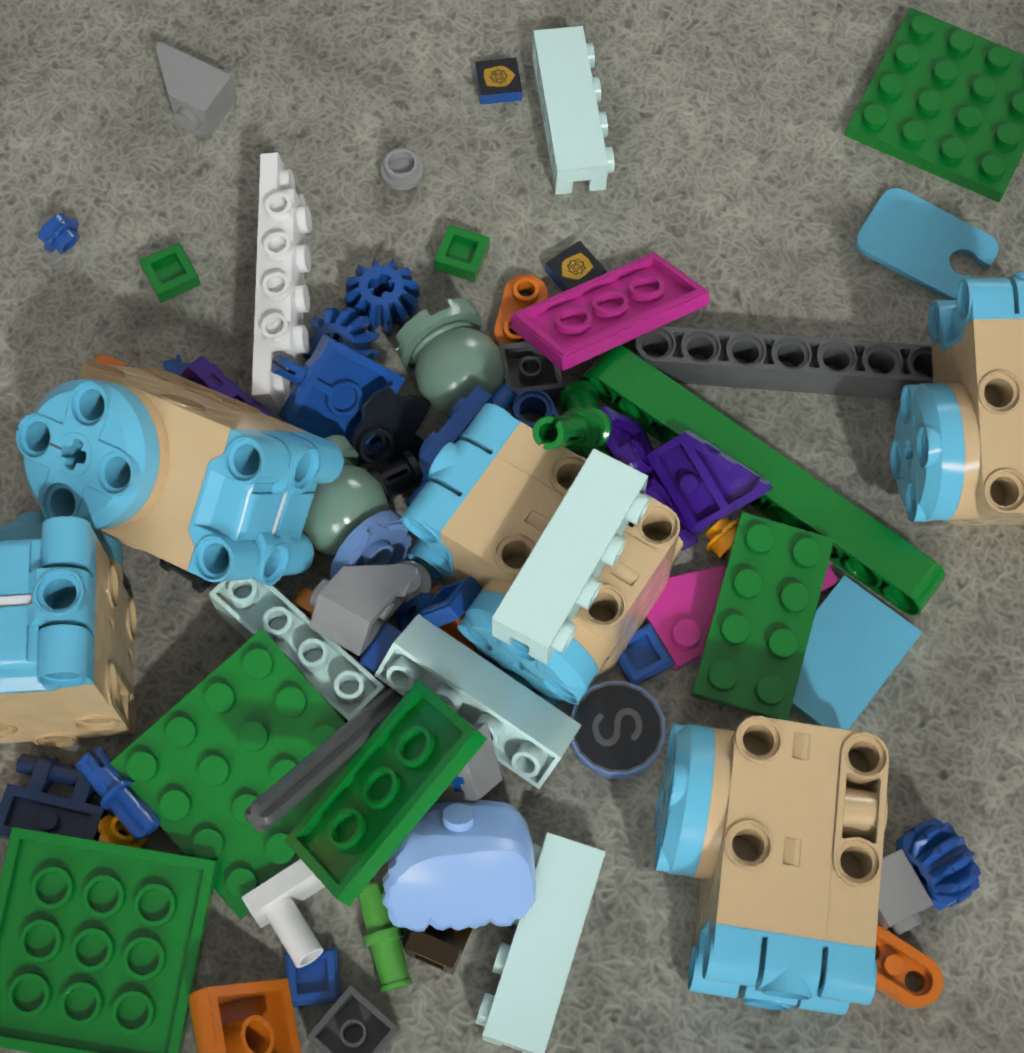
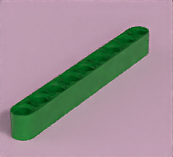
M619 345L602 353L582 376V381H589L595 384L599 391V399L618 413L642 424L645 432L662 444L689 429L769 481L773 489L748 503L772 521L834 538L829 561L902 612L909 615L920 614L944 581L946 575L943 568L931 557L626 347Z

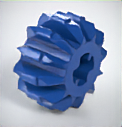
M374 257L371 264L372 268L368 269L358 264L355 270L356 277L347 278L345 284L347 293L344 297L345 308H354L356 310V318L367 316L371 319L367 331L374 332L378 326H384V331L390 336L394 323L403 327L409 321V316H414L418 312L419 285L417 281H412V272L409 270V267L398 270L394 259L386 266H380V262Z
M328 308L324 311V318L314 317L310 320L315 333H308L311 350L308 353H304L302 357L309 360L323 334H326L339 341V338H342L344 345L371 359H375L381 354L376 349L371 348V342L376 341L380 335L377 332H366L371 319L367 316L356 318V310L354 308H343L341 312L337 308Z
M937 818L927 822L922 821L904 832V835L896 840V850L902 849L933 902L934 905L932 906L939 911L948 906L952 907L957 903L959 904L980 887L978 876L981 872L978 865L973 861L974 852L968 849L965 844V838L963 836L959 837L955 833L953 826L949 823L943 824Z

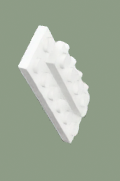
M274 152L260 154L252 397L270 412L274 418L283 421L278 415L292 391L293 382L272 373L271 367L275 363L290 370L275 360L280 354L303 366L302 354L309 351V336L303 322V313L310 310V296L307 285L304 283V273L311 270V257L309 248L305 245V233H311L312 219L310 209L306 206L303 194H297L295 190V179L292 170H286L279 153Z

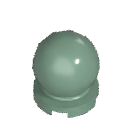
M465 298L446 300L450 308L441 310L431 316L427 309L422 310L407 321L396 335L400 345L395 350L404 366L415 369L414 375L421 396L431 403L433 409L449 415L454 404L462 397L467 398L476 386L493 396L504 381L505 365L500 349L487 334L480 331L482 326L481 316L473 303Z
M332 435L324 438L338 445L344 459L343 470L333 482L317 484L302 531L310 539L316 550L321 554L332 556L336 555L347 536L365 519L378 512L389 511L388 501L382 484L364 468L356 467L359 454L343 435Z

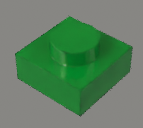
M449 225L434 258V269L476 282L490 248V237Z
M179 242L139 260L141 269L160 303L201 285L198 274Z

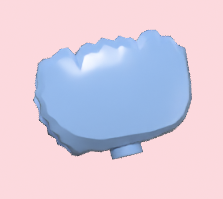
M477 800L434 803L385 862L388 865V872L383 878L382 904L388 909V917L393 926L399 928L405 927L421 932L425 931L429 924L435 929L442 931L448 928L457 931L468 927L476 929L480 926H485L489 922L496 926H511L514 920L525 917L536 900L535 859L529 827L521 813L513 805L505 802Z

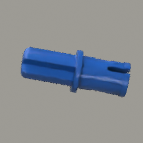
M103 747L93 749L95 758L89 752L85 754L77 763L76 769L79 773L83 774L102 798L100 801L101 807L106 810L111 809L134 839H146L153 834L160 825L159 818L147 803L136 797L129 790L128 787L134 781L131 778L126 779L110 764L112 760L106 754Z

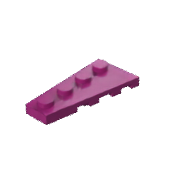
M726 564L670 577L666 588L646 617L647 624H651L674 661L673 667L676 671L701 658ZM829 565L820 595L833 589L839 582Z

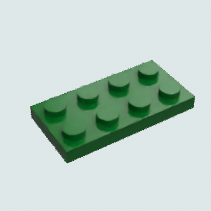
M745 512L741 513L690 696L755 716L788 721L834 538Z
M418 679L284 841L337 900L350 906L485 743L487 738Z

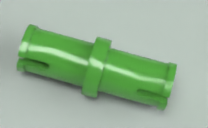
M383 882L366 885L358 895L367 931V935L363 937L365 948L371 947L380 983V992L385 993L412 985L413 982L409 975L400 940L405 937L403 928L393 926L390 921L388 909L382 904Z

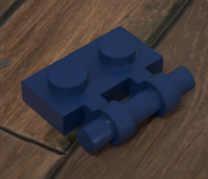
M22 753L17 761L16 772L31 776L27 788L7 784L0 803V838L9 840L11 828L17 827L98 841L100 833L97 828L101 819L107 816L108 811L101 806L90 804L96 791L83 774L78 772L76 766L59 763V757L44 753L39 757ZM53 782L73 786L74 790L71 799L49 794V787Z

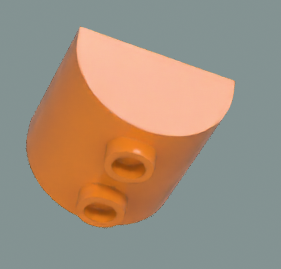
M288 978L209 986L188 995L197 1053H301Z

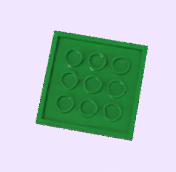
M910 7L855 110L844 136L996 202H1000L1024 153V54Z
M261 628L113 759L110 764L126 779L131 778L134 781L128 787L134 796L147 803L159 818L160 826L186 856L220 861L214 889L241 920L250 912L241 897L300 860L298 855L284 840L356 753L267 831H256L253 824L246 821L245 809L255 799L346 724V721L269 633Z
M12 827L0 877V1047L31 1053H182L190 1014L188 995L193 993L195 989L220 861Z

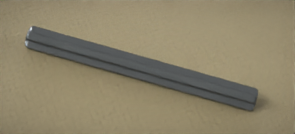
M391 687L387 688L255 799L245 809L246 821L251 822L256 831H267L361 749L404 696Z

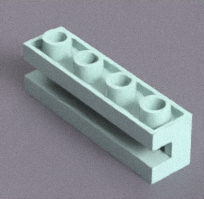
M583 26L533 30L532 61L555 195L572 193L573 182L586 180L589 191L606 190L608 173H614L615 163L612 147H605L604 137L608 136L606 112H599L597 103L601 102V84L599 77H592L591 68L595 67L593 43H586Z
M593 448L493 615L492 636L509 645L516 639L529 646V655L546 665L555 650L562 654L566 651L577 630V625L572 623L580 607L587 610L590 609L602 586V582L597 580L605 564L614 567L627 542V539L621 537L629 522L638 525L649 506L651 498L645 495L648 475Z
M253 579L220 582L209 593L216 612L247 641L261 628L265 629L346 723L385 691V686L342 647L309 628L311 620L272 585L267 586Z
M417 614L393 642L374 675L402 696H405L419 679L470 724L487 723L497 761L538 789L541 788L582 726L451 635L430 623L420 614Z
M549 832L546 834L543 846L533 843L536 900L524 918L514 920L513 924H516L517 928L512 944L501 942L492 970L493 973L501 975L495 996L485 992L475 1023L485 1027L482 1040L499 1046L503 1044L520 1050L522 1053H545L606 851Z

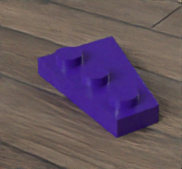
M606 406L602 407L601 409L609 416L612 432L606 445L613 457L648 475L645 494L668 506L677 514L680 520L679 537L683 541L681 550H686L697 544L699 541L696 535H693L646 457L654 448L642 424Z

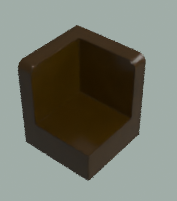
M429 924L425 931L416 932L412 930L404 947L405 953L412 958L453 975L473 928L468 927L459 931L448 928L442 931L435 929Z

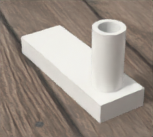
M301 859L241 897L260 928L270 923L297 968L312 963L323 953L322 946L297 905L325 886Z

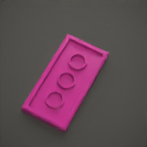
M654 252L510 315L511 329L560 370L564 371L709 305V291Z

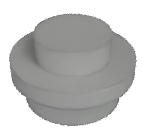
M405 148L394 149L386 155L381 163V178L392 189L400 191L409 190L417 186L422 180L423 164L413 151Z

